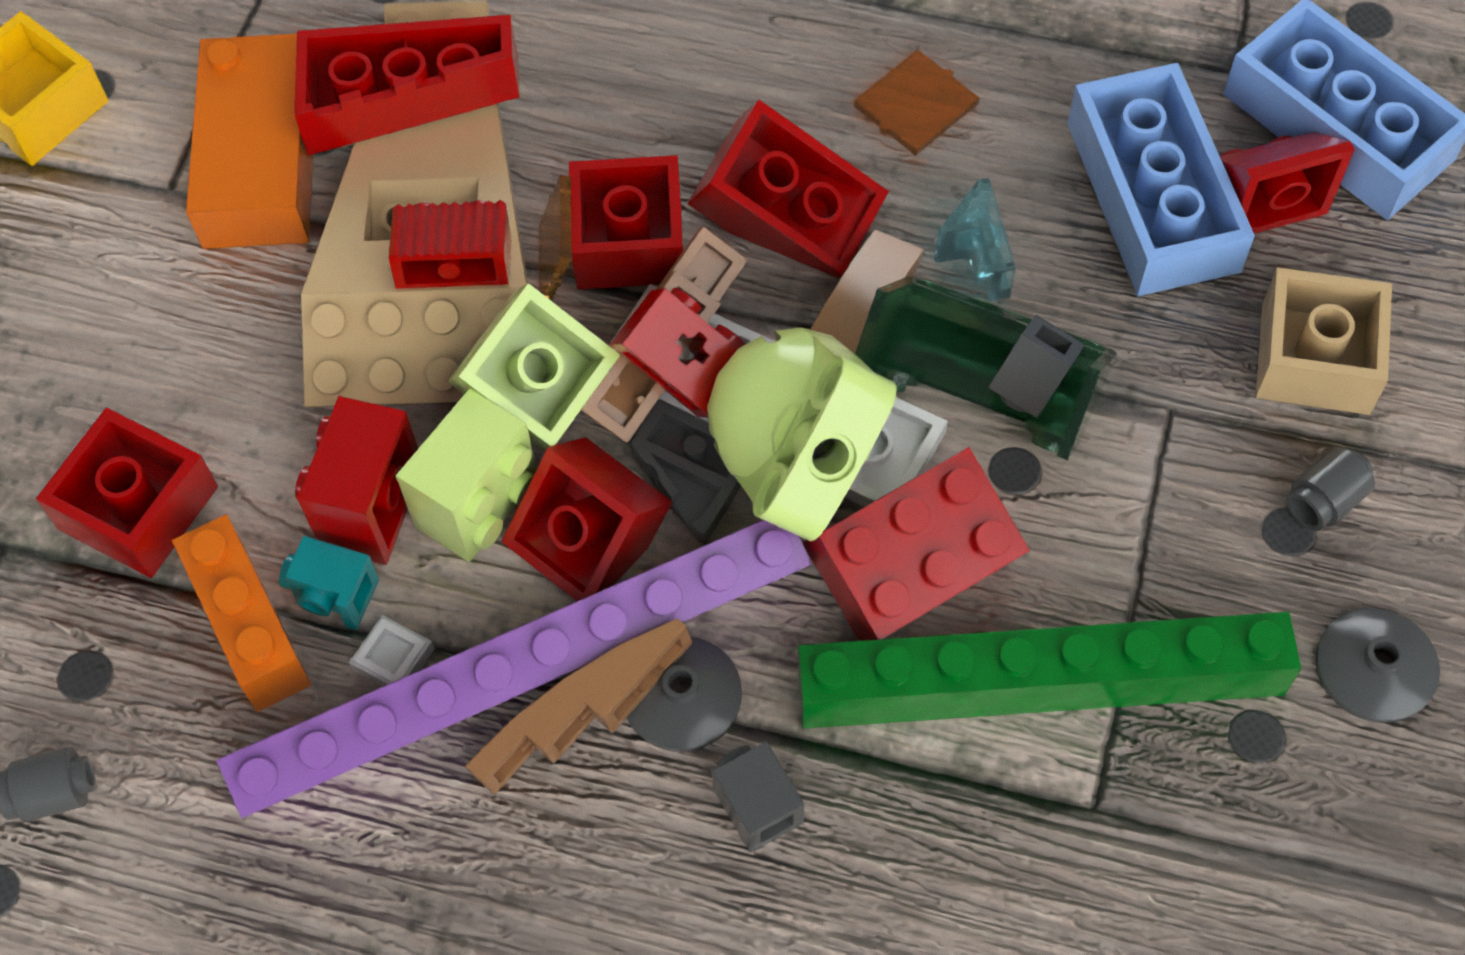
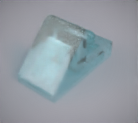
M984 178L978 179L939 229L936 238L934 261L945 262L970 257L974 280L976 282L983 281L988 300L994 301L1010 298L1016 267L990 179Z

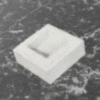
M382 615L349 661V664L354 672L380 686H385L421 670L435 648L431 640Z

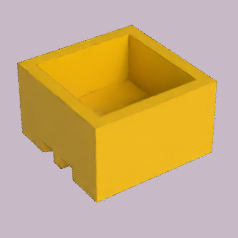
M20 11L0 27V142L4 141L7 143L12 152L30 166H33L109 102L91 62L24 12Z

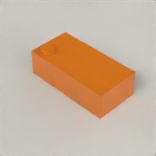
M297 33L200 39L186 214L202 249L309 243L313 155H307L294 116Z

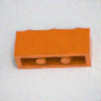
M225 514L173 539V545L232 671L256 712L258 713L312 686L254 564L228 515Z

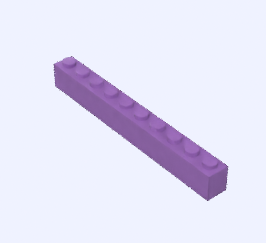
M761 520L227 754L216 761L242 819L579 669L616 646L676 618L684 622L812 564L800 536L770 522Z

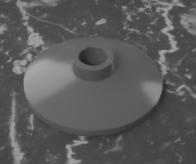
M1364 608L1343 614L1328 626L1317 647L1316 667L1322 686L1337 705L1358 718L1378 723L1406 720L1425 708L1437 690L1440 678V665L1433 644L1416 624L1395 612L1377 608ZM1374 650H1381L1387 653L1392 658L1393 663L1384 664L1375 657Z
M691 637L692 644L664 673L659 682L627 717L633 730L646 742L658 748L675 752H687L704 748L720 739L730 729L738 716L742 700V688L738 671L725 652L714 644L699 638ZM677 678H686L692 683L691 688L684 693H676L669 686Z

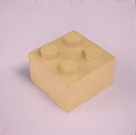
M1277 267L1262 303L1255 398L1370 415L1388 382L1392 283Z

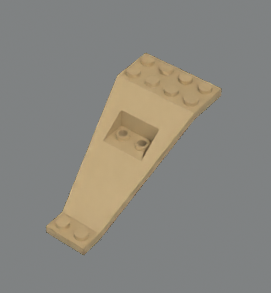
M487 0L384 4L385 24L489 16V4ZM499 104L354 143L301 293L304 407H334L338 396L377 405L457 403L464 394L447 381L514 291L528 283ZM476 200H489L494 204L501 200L506 203L511 231L510 284L395 288L388 259L391 235L390 217L393 214V207L397 204L405 207L409 203L414 205L422 202L434 203L437 206L444 202L450 206L454 201L462 205L465 201L470 203Z

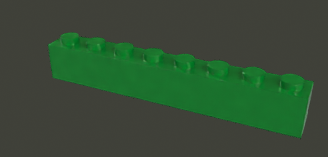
M1290 611L798 645V681L803 729L1285 696L1301 670Z

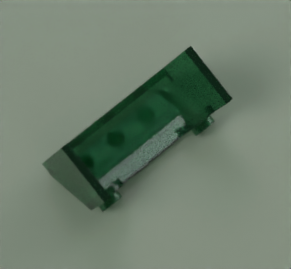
M905 277L877 288L855 352L873 372L895 382L896 392H905L907 385L918 386L922 383L1025 422L1024 428L1033 434L1031 439L1033 444L1056 452V456L1068 460L1079 446L1117 353L1100 343L1062 330L1083 343L1084 347L1038 418H1035L1028 412L1016 411L1007 406L1001 400L999 394L988 387L1018 339L1032 321V318L916 277Z

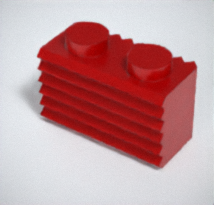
M476 200L470 203L465 201L462 205L454 201L450 206L444 202L439 206L434 203L422 202L414 205L409 203L405 207L397 204L393 207L388 259L396 289L510 284L511 231L507 206L503 201L499 200L495 204L489 200Z

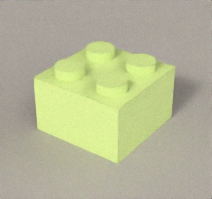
M527 283L514 291L447 382L463 394L469 388L526 422L531 445L538 451L556 445L620 357V354Z
M469 388L396 474L414 527L469 563L481 548L486 550L492 546L502 531L503 521L516 505L519 506L537 470L527 424Z

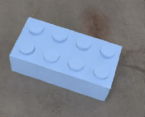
M1301 0L1235 55L1223 93L1225 97L1278 137H1295L1310 132H1318L1350 141L1355 150L1340 185L1387 221L1456 160L1465 142L1464 112L1311 0Z
M1178 62L1075 85L1067 125L1137 297L1241 273L1255 235Z

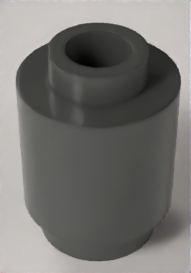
M1333 447L1292 483L1291 492L1286 497L1287 507L1294 518L1308 529L1319 531L1324 526H1334L1374 490L1373 468L1368 459L1360 452L1343 447Z
M66 747L10 762L7 770L0 771V811L3 817L7 820L20 818L21 821L28 822L85 807L88 793L94 792L96 787L95 774L89 758L86 755L79 757L73 747Z

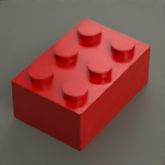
M970 447L951 456L825 529L816 540H806L803 542L859 641L884 639L1030 551Z

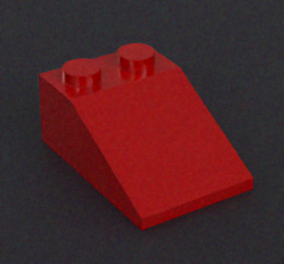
M758 99L735 121L687 204L732 235L840 278L847 270L889 191Z

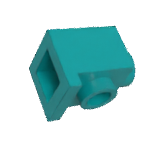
M306 536L302 537L296 553H291L286 557L279 574L280 587L291 590L297 604L301 608L319 616H329L331 611L338 613L346 628L356 631L380 580L369 555Z

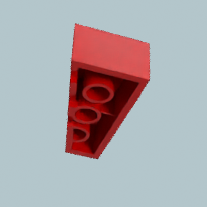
M511 14L297 31L294 116L308 156L520 98L518 52Z

